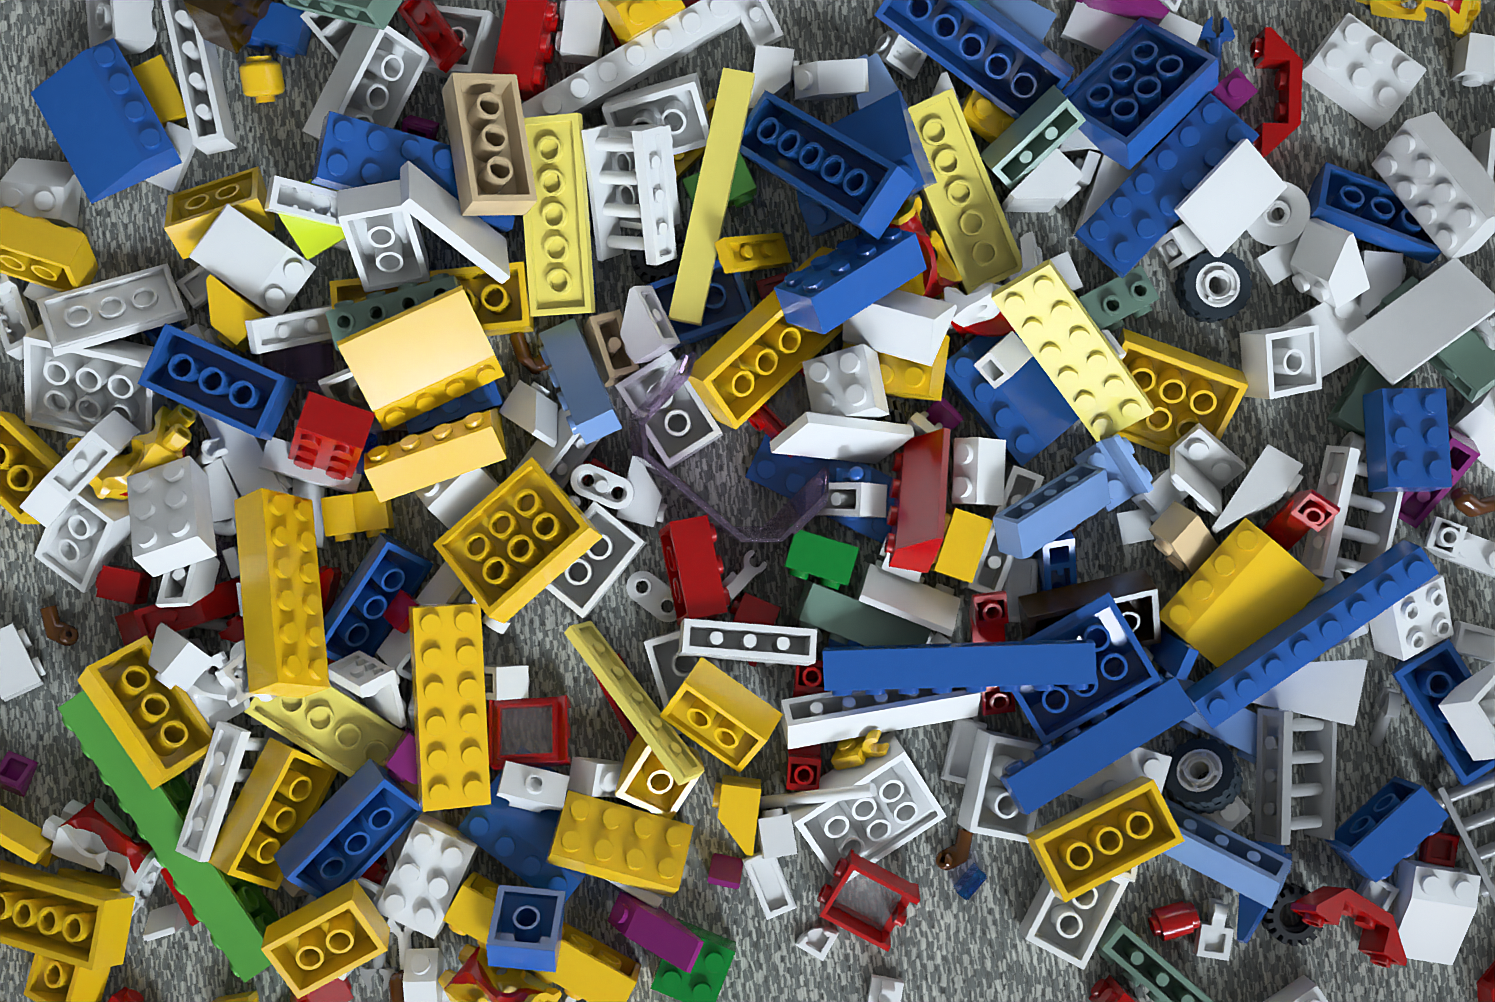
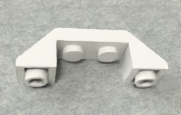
M113 410L91 429L42 479L21 504L20 508L48 528L71 505V501L116 455L118 456L131 442L132 437L137 436L141 431L117 411Z
M1434 516L1423 547L1439 558L1495 578V542L1466 532L1468 527Z

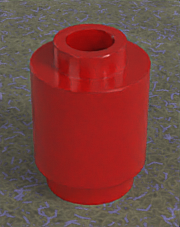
M1179 901L1151 910L1152 916L1148 917V924L1153 936H1159L1162 941L1191 934L1194 932V929L1200 927L1199 916L1192 902L1184 903Z

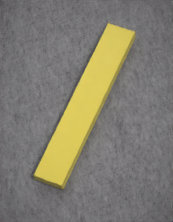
M590 620L569 626L564 634L676 783L680 786L698 778L705 771L702 765L673 727L659 717L661 714L660 710L593 622Z

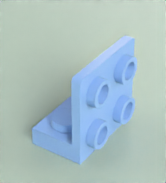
M1119 434L1108 436L1096 442L1072 458L1075 465L1085 463L1106 468L1111 501L1109 505L1104 507L1106 512L1111 511L1135 494L1149 493L1154 489L1150 483L1153 480L1150 472L1143 464L1139 465L1132 455L1135 453L1132 444L1126 437L1121 438Z

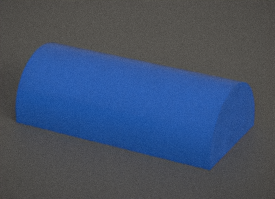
M1325 162L1307 196L1311 207L1310 219L1318 218L1354 233L1355 238L1395 253H1403V256L1425 264L1431 263L1441 254L1442 251L1387 184Z
M380 533L323 619L327 658L338 661L357 651H361L373 658L393 627L382 616L400 589L413 597L434 564L403 542L385 533Z

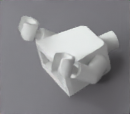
M218 436L203 441L201 446L202 452L194 461L208 475L214 534L230 537L237 534L234 500L242 496L223 459H218V457L228 453L227 448L218 449L217 442L220 440Z

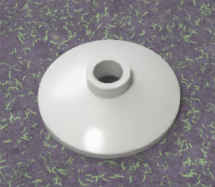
M1283 181L1288 187L1247 228L1248 233L1256 241L1269 246H1281L1296 240L1303 233L1310 219L1311 207L1306 194L1292 183ZM1277 208H1282L1285 212L1281 220H1276L1273 217V212Z

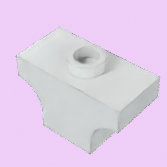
M505 761L496 796L507 799L509 801L508 806L537 813L545 809L561 811L564 806L570 776Z

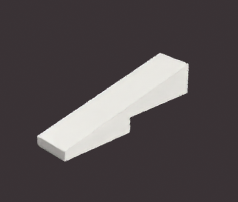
M279 176L270 177L265 211L342 227L338 218L337 191Z
M0 273V337L6 353L20 361L24 359L23 336L38 327V324L23 295L17 278Z

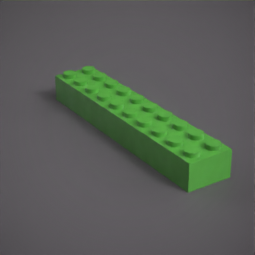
M84 690L58 707L62 714L63 724L67 729L75 733L81 742L82 752L92 759L99 768L101 780L106 785L111 786L116 793L119 806L133 818L140 837L150 843L155 851L154 855L157 862L162 867L167 868L173 877V884L176 890L186 896L192 905V913L195 918L205 924L211 933L210 938L214 946L222 950L228 958L231 971L237 977H241L243 982L246 983L269 967L272 963L261 950L266 927L281 918L256 883L227 875L208 862H198L175 851L194 795L193 789L182 773L152 790Z

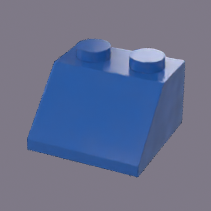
M499 885L486 943L488 966L556 972L562 938L566 891Z

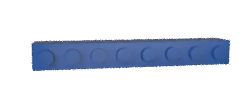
M1403 539L1186 689L1185 693L1201 718L1214 729L1429 581L1439 572L1421 546Z
M1092 639L824 647L822 651L824 691H832L833 696L852 695V690H865L866 695L885 694V689H898L899 694L919 693V688H932V693L942 694L951 693L952 688L966 687V692L979 693L985 692L986 687L999 686L1000 691L1003 692L1020 691V686H1033L1036 691L1054 690V685H1068L1070 690L1088 689V684H1097L1095 642Z

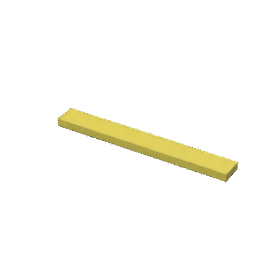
M723 67L669 311V320L702 325L717 256L714 242L721 238L755 82V73Z

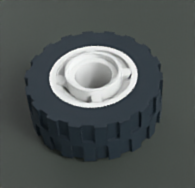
M1209 251L1188 260L1184 267L1179 270L1177 274L1178 279L1175 280V296L1179 300L1180 308L1184 309L1186 315L1195 318L1196 321H1207V323L1222 321L1237 315L1238 311L1244 309L1247 305L1246 302L1252 294L1250 292L1251 287H1253L1250 280L1251 273L1245 267V262L1242 259H1238L1236 254L1232 252H1224L1220 257H1214ZM1210 279L1215 281L1218 286L1216 294L1209 289Z
M1199 737V739L1195 740L1192 738L1187 740L1186 743L1178 745L1177 749L1170 753L1169 756L1172 759L1165 780L1167 782L1166 786L1184 808L1192 810L1197 814H1214L1215 811L1226 809L1225 807L1235 801V797L1240 794V787L1243 784L1242 769L1232 752L1223 743L1220 744L1212 738ZM1209 772L1205 778L1198 779L1202 773Z

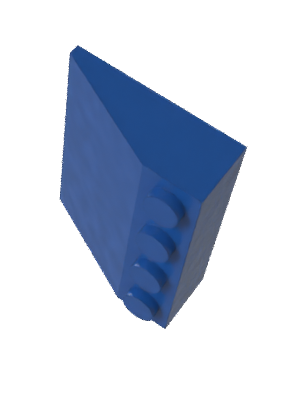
M1140 17L1070 83L1062 93L1086 119L1078 129L1104 155L1130 170L1218 86V58L1153 22Z
M114 38L82 51L30 92L91 204L182 163Z
M900 90L828 125L903 169L917 182L908 196L937 183ZM796 189L799 208L811 237L828 234L850 223Z
M978 335L947 360L944 380L991 439L1006 440L1005 457L1012 465L1022 467L1080 418L1034 356L1012 377L994 389L976 369L974 364L1006 335L997 337Z
M1109 592L1023 640L1092 639L1095 642L1097 684H1088V689L1070 690L1068 685H1054V690L1036 691L1033 686H1020V691L1012 692L1043 745L1161 680Z
M521 746L515 754H532V752ZM535 767V768H539V769H543V770H547V771H551V772L558 773L557 771H555V770H554L553 768H551V767ZM501 771L490 786L491 804L474 806L457 829L532 887L566 891V903L586 874L546 863L560 811L545 809L537 813L508 806L509 801L507 799L496 796L502 774Z

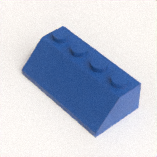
M1444 639L1405 661L1400 660L1391 674L1461 785H1467L1494 768L1495 759L1473 761L1438 706L1456 686L1472 676L1450 639Z
M370 758L273 856L288 881L318 899L353 879L357 880L423 811L419 806L418 800L399 781L392 778L386 769Z

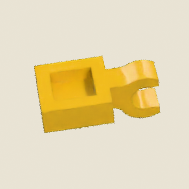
M871 730L867 736L840 740L831 759L836 770L864 765L866 758L883 757L886 755L890 745L888 743H876L879 740L881 731Z

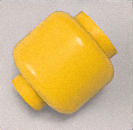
M272 55L245 57L246 63L241 64L239 67L243 93L248 97H255L256 103L276 102L275 95H280L285 91L281 64L272 60Z

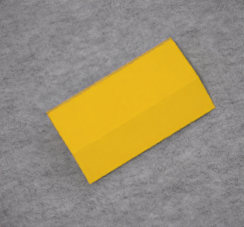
M0 805V846L34 865L39 863L46 868L59 858L51 853L54 842L41 835L42 829Z

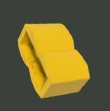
M374 491L320 498L325 537L335 536V542L355 540L354 534L366 532L367 538L378 537L380 533L386 534V529L395 528L391 499L380 503Z

